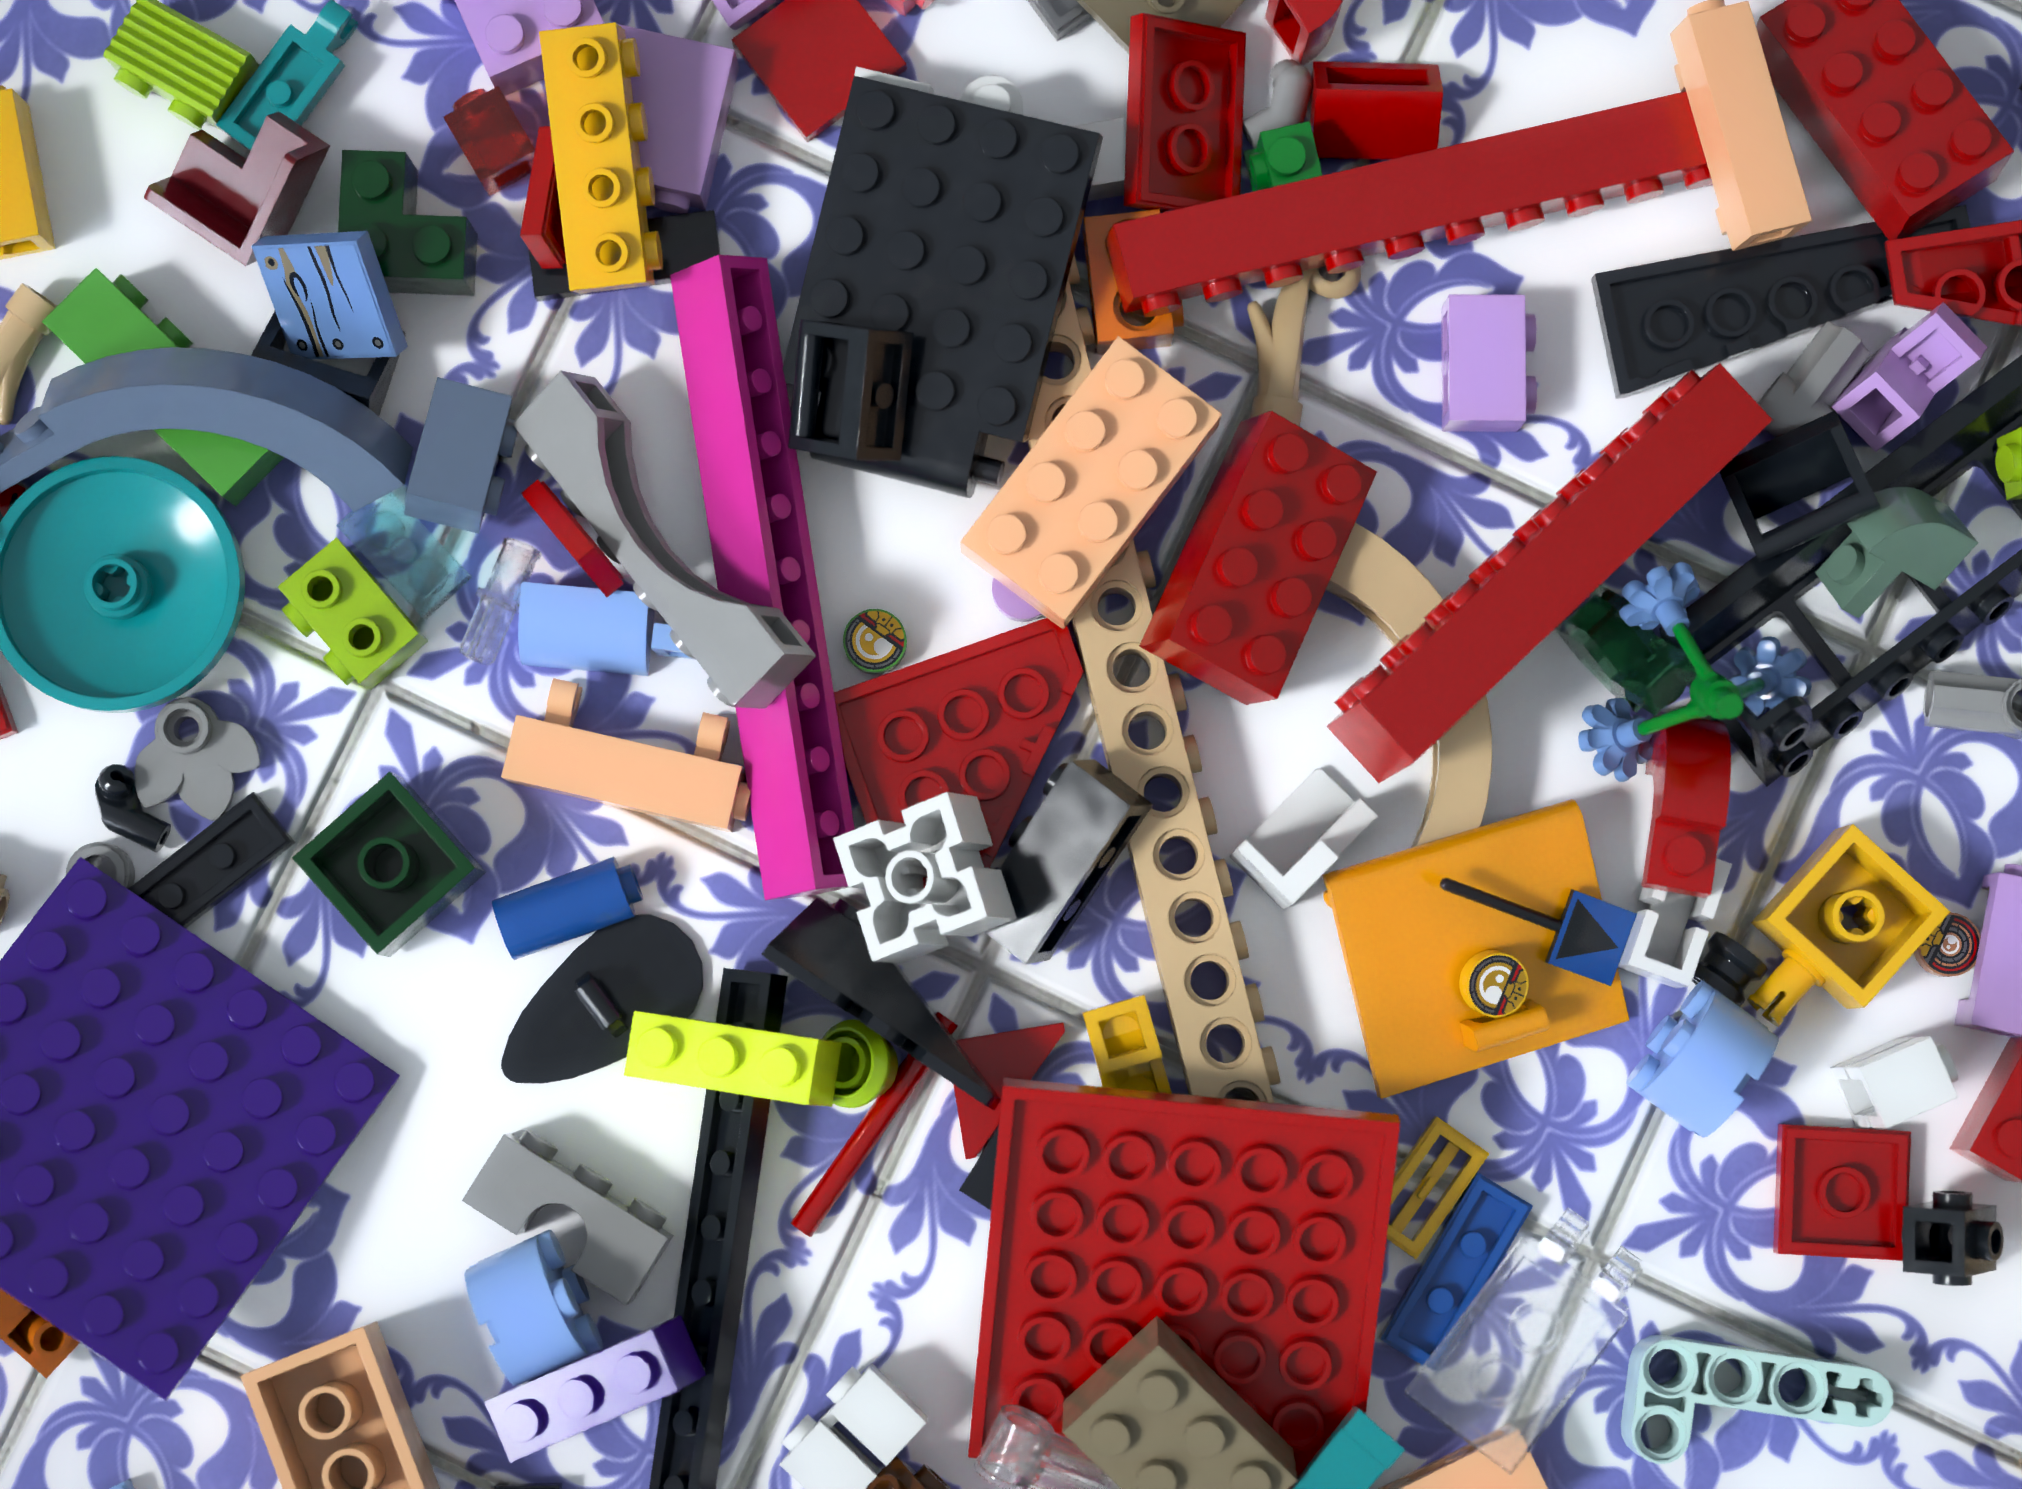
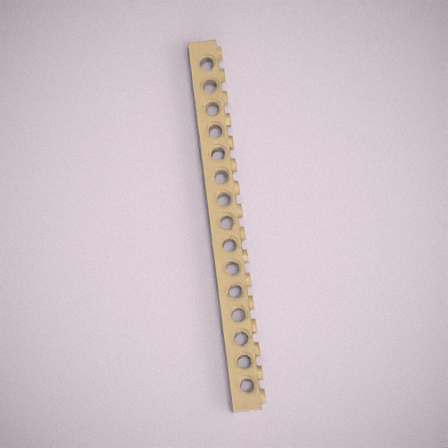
M1075 255L1073 256L1050 352L1065 354L1071 360L1073 369L1066 377L1061 379H1050L1043 376L1027 440L1029 451L1092 371L1085 347L1086 345L1095 344L1090 315L1087 307L1076 309L1070 285L1080 283ZM1132 539L1071 619L1108 770L1143 797L1145 785L1150 780L1159 777L1173 781L1180 793L1179 804L1174 809L1166 812L1156 811L1153 808L1149 810L1127 843V848L1188 1094L1224 1098L1232 1089L1242 1087L1249 1090L1254 1095L1256 1101L1274 1103L1270 1086L1280 1083L1278 1066L1272 1046L1260 1048L1254 1023L1265 1020L1264 1011L1256 983L1244 984L1239 960L1249 958L1248 947L1241 922L1229 923L1223 898L1233 896V888L1225 859L1213 860L1208 836L1217 834L1218 829L1209 796L1198 799L1192 776L1194 773L1202 772L1197 743L1193 734L1182 736L1177 712L1187 710L1181 679L1178 673L1167 675L1164 660L1139 647L1154 614L1151 612L1146 589L1156 587V581L1148 550L1136 552L1134 540ZM1110 594L1123 595L1132 603L1134 615L1125 624L1111 625L1105 622L1099 615V602ZM1125 655L1138 656L1146 662L1149 668V678L1144 684L1137 687L1124 686L1114 676V663ZM1141 716L1155 718L1163 726L1165 733L1164 741L1153 749L1137 747L1129 737L1128 727L1130 723ZM1172 839H1181L1190 844L1195 853V863L1189 872L1173 874L1163 867L1160 862L1159 852L1165 842ZM1197 901L1208 909L1211 922L1209 929L1204 935L1190 937L1178 929L1175 922V913L1178 906L1183 902ZM1201 963H1213L1220 967L1225 974V990L1214 1000L1203 999L1192 989L1191 974L1195 967ZM1218 1025H1228L1234 1028L1240 1035L1242 1042L1238 1056L1227 1063H1221L1213 1059L1206 1047L1208 1034Z

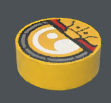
M1486 950L1475 954L1464 965L1460 975L1459 987L1464 1001L1471 1009L1489 1017L1499 1018L1512 1014L1523 1004L1528 993L1529 980L1524 966L1518 959L1500 951Z

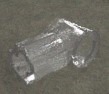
M1011 1404L1002 1405L974 1463L975 1471L987 1482L1000 1489H1109L1111 1481L1069 1438L1055 1433L1047 1420L1027 1408Z

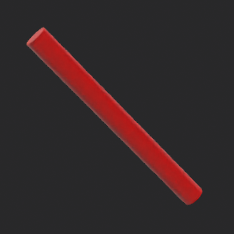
M937 1011L936 1015L952 1035L958 1025ZM907 1054L898 1067L892 1086L875 1100L790 1222L794 1227L809 1237L813 1236L929 1067L912 1057L911 1054Z

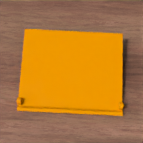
M1573 799L1322 874L1327 890L1323 891V899L1333 911L1377 1097L1381 1099L1630 1021L1618 968L1613 982L1609 986L1546 963L1545 960L1556 933L1555 931L1444 891L1440 887V881L1443 878H1450L1557 919H1561L1571 889L1602 900L1583 815L1578 804ZM1496 950L1509 954L1518 959L1527 972L1529 980L1527 996L1523 1004L1508 1016L1495 1018L1476 1012L1466 1004L1461 995L1459 981L1462 969L1467 961L1479 952Z

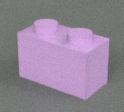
M1448 295L1441 307L1442 432H1518L1526 422V414H1535L1537 382L1535 376H1526V352H1534L1536 317L1535 314H1525V295Z

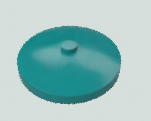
M109 456L81 460L59 468L34 483L14 502L1 520L0 650L13 668L26 681L44 694L71 706L94 712L129 713L146 710L167 703L193 688L208 675L227 651L240 622L244 605L245 570L237 538L222 511L199 487L179 473L165 466L132 457Z

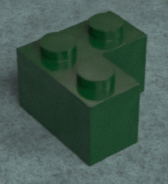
M342 150L338 232L368 231L389 293L475 296L478 234L468 218L464 216L416 215L418 170L406 152Z

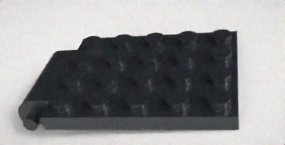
M854 76L783 364V372L786 383L794 385L800 319L914 332L901 461L852 460L810 452L812 459L965 498L972 497L977 481L999 486L1003 477L1005 462L983 456L988 435L1022 443L1028 440L1103 136L1100 133ZM824 336L819 388L821 395L817 408L815 437L839 440L849 340Z

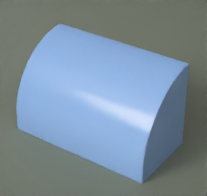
M522 582L518 624L520 661L522 665L648 676L655 610L645 605L634 591L616 590L606 597L599 588Z

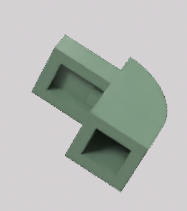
M1892 487L1874 492L1880 509L1847 523L1852 532L1815 572L1841 609L1858 619L1901 572L1936 590L1978 544V541L1949 506L1929 494L1911 487Z

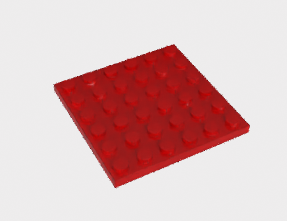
M1003 1078L968 1458L1101 1470L1063 1433V1401L1158 1316L1293 1448L1298 1477L1353 1406L1359 1408L1366 1415L1400 1131L1399 1115Z

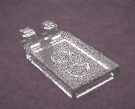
M1568 1207L1545 1235L1541 1243L1534 1238L1530 1242H1527L1522 1237L1518 1240L1404 1390L1407 1398L1510 1475L1513 1474L1628 1321V1314L1625 1313L1628 1310V1306L1620 1300L1624 1298L1643 1272L1641 1267L1643 1261L1623 1246L1619 1247L1594 1282L1567 1262L1590 1234V1230L1587 1229L1589 1222Z

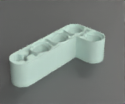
M1650 1335L1635 1345L1629 1358L1621 1418V1435L1626 1446L1643 1459L1655 1464H1669L1679 1459L1687 1450L1691 1437L1695 1403L1855 1427H1872L1883 1422L1889 1415L1893 1405V1390L1888 1380L1879 1372L1854 1363L1666 1335ZM1663 1349H1671L1678 1359L1677 1372L1671 1380L1656 1384L1649 1374L1651 1358L1656 1352ZM1735 1359L1742 1371L1740 1384L1728 1393H1720L1714 1384L1716 1367L1724 1360ZM1792 1368H1799L1805 1377L1806 1387L1804 1393L1793 1402H1785L1779 1394L1778 1384L1780 1378L1786 1371ZM1828 1384L1847 1389H1856L1859 1385L1868 1389L1867 1400L1856 1401L1853 1404L1835 1396H1828ZM1663 1414L1669 1422L1670 1432L1668 1438L1662 1445L1656 1448H1646L1641 1440L1640 1431L1642 1425L1647 1418Z

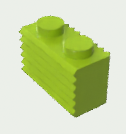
M136 0V3L131 6L130 13L124 17L123 24L118 27L117 34L111 38L110 46L105 49L103 55L113 68L118 71L113 79L119 85L146 100L151 91L159 94L164 99L171 101L167 110L172 115L198 130H201L205 122L219 129L216 126L217 122L259 67L258 62L250 52L158 0Z

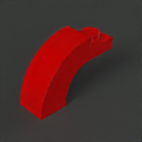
M1656 711L1653 715V718L1665 714L1667 712ZM1696 718L1655 732L1650 739V744L1653 746V754L1646 763L1645 774L1653 776L1654 792L1641 887L1707 898L1712 892L1720 830L1726 827L1731 781V746L1729 732L1723 722Z

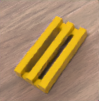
M1437 1116L1433 1117L1394 1173L1391 1205L1438 1137L1441 1135L1448 1140L1390 1225L1388 1224L1387 1240L1414 1259L1419 1257L1489 1156L1488 1152ZM1461 1149L1469 1157L1410 1240L1402 1232Z

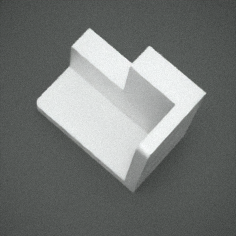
M1317 768L1229 857L1284 910L1293 905L1339 858L1338 856L1378 815L1361 798L1354 801L1324 770Z

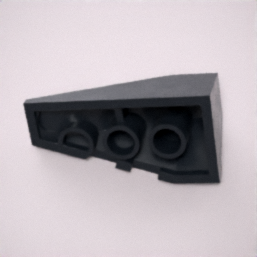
M816 898L767 945L761 954L762 956L830 1002L858 1018L867 1027L911 1054L912 1057L988 1108L995 1110L1001 1099L899 965L893 962H872L857 915L858 909L839 898L833 908Z

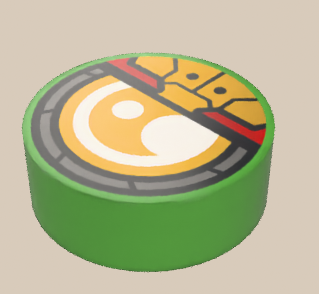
M868 609L858 613L849 621L843 635V646L849 661L857 669L868 674H882L894 669L902 661L907 649V637L902 623L892 613L882 609Z

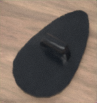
M651 914L636 915V917L597 930L565 959L521 1012L508 1037L502 1056L501 1069L504 1076L515 1083L533 1084L572 1079L604 1068L627 1057L634 1011L689 1018L695 1011L704 988L703 962L693 940L675 923Z

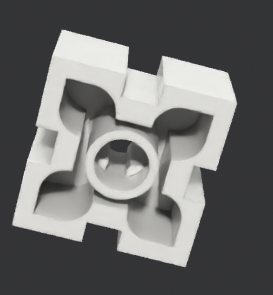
M946 792L901 810L905 823L877 820L833 838L848 887L865 889L869 899L870 907L858 911L857 915L872 962L905 963L949 946L946 935L972 937L1017 919L1002 871L984 868L979 851L993 846L978 798L975 796ZM928 876L927 884L924 888L923 877Z

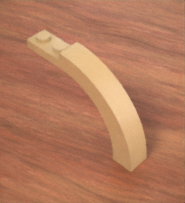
M1357 523L1353 526L1326 588L1327 591L1346 601L1366 616L1388 638L1393 646L1406 634H1411L1426 621L1424 619L1426 614L1443 600L1430 581L1405 556L1382 538ZM1486 695L1431 747L1432 774L1429 796L1421 825L1411 848L1481 826L1488 800L1492 771V730Z

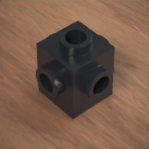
M1940 1190L1932 1192V1201L1903 1206V1272L1932 1274L1933 1284L1968 1286L1973 1284V1275L1996 1270V1261L2002 1254L2004 1244L2003 1229L2001 1224L1997 1222V1205L1973 1203L1972 1192Z

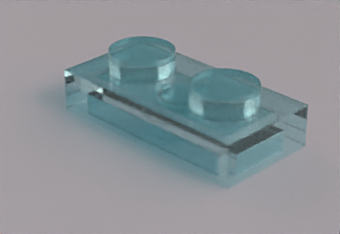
M390 492L355 512L351 511L336 526L420 616L427 620L463 587L472 576L418 518L404 515L405 505L393 492Z

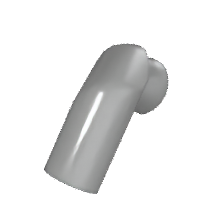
M1293 59L1279 61L1270 72V78L1273 80L1272 85L1274 87L1270 106L1242 122L1243 133L1254 149H1256L1260 132L1302 123L1305 118L1313 87L1312 77L1306 67Z

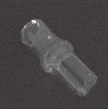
M512 538L503 539V546L485 588L478 587L475 595L480 600L459 646L462 655L484 665H491L495 662L515 614H519L522 582H529L536 563L542 556V553L536 548Z

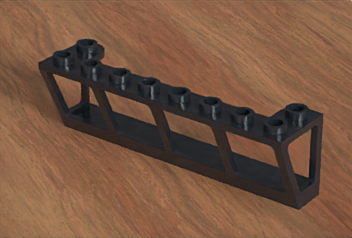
M2022 355L1868 470L1865 475L1873 492L1892 487H1911L1934 497L1969 469L1979 467L2022 520V499H2006L2004 482L2000 480L1997 474L1996 456L1994 454V451L1998 448L1997 438L2022 427ZM1852 482L1822 506L1858 491L1855 483ZM1847 524L1840 526L1761 563L1757 556H1754L1686 608L1687 617L1690 621L1688 630L1706 660L1712 665L1772 618L1782 617L1838 689L1812 709L1801 696H1793L1785 699L1760 718L1743 702V710L1737 718L1748 728L1752 739L1736 718H1713V720L1723 722L1726 725L1730 742L1766 786L1782 775L1784 777L1795 775L1809 763L1814 750L1832 737L1840 739L1852 732L1861 722L1864 712L1882 699L1890 701L1902 694L1913 681L1914 674L1932 661L1940 663L1952 656L1963 643L1964 636L1982 623L1990 625L2002 618L2011 608L2014 598L2022 593V549L1953 602L1940 586L1934 590L1907 575L1937 614L1854 677L1850 675L1795 604L1801 596L1821 582L1815 572L1852 532ZM1660 627L1659 631L1664 656L1690 689L1691 683L1696 677L1694 667L1676 637L1667 635L1664 628Z

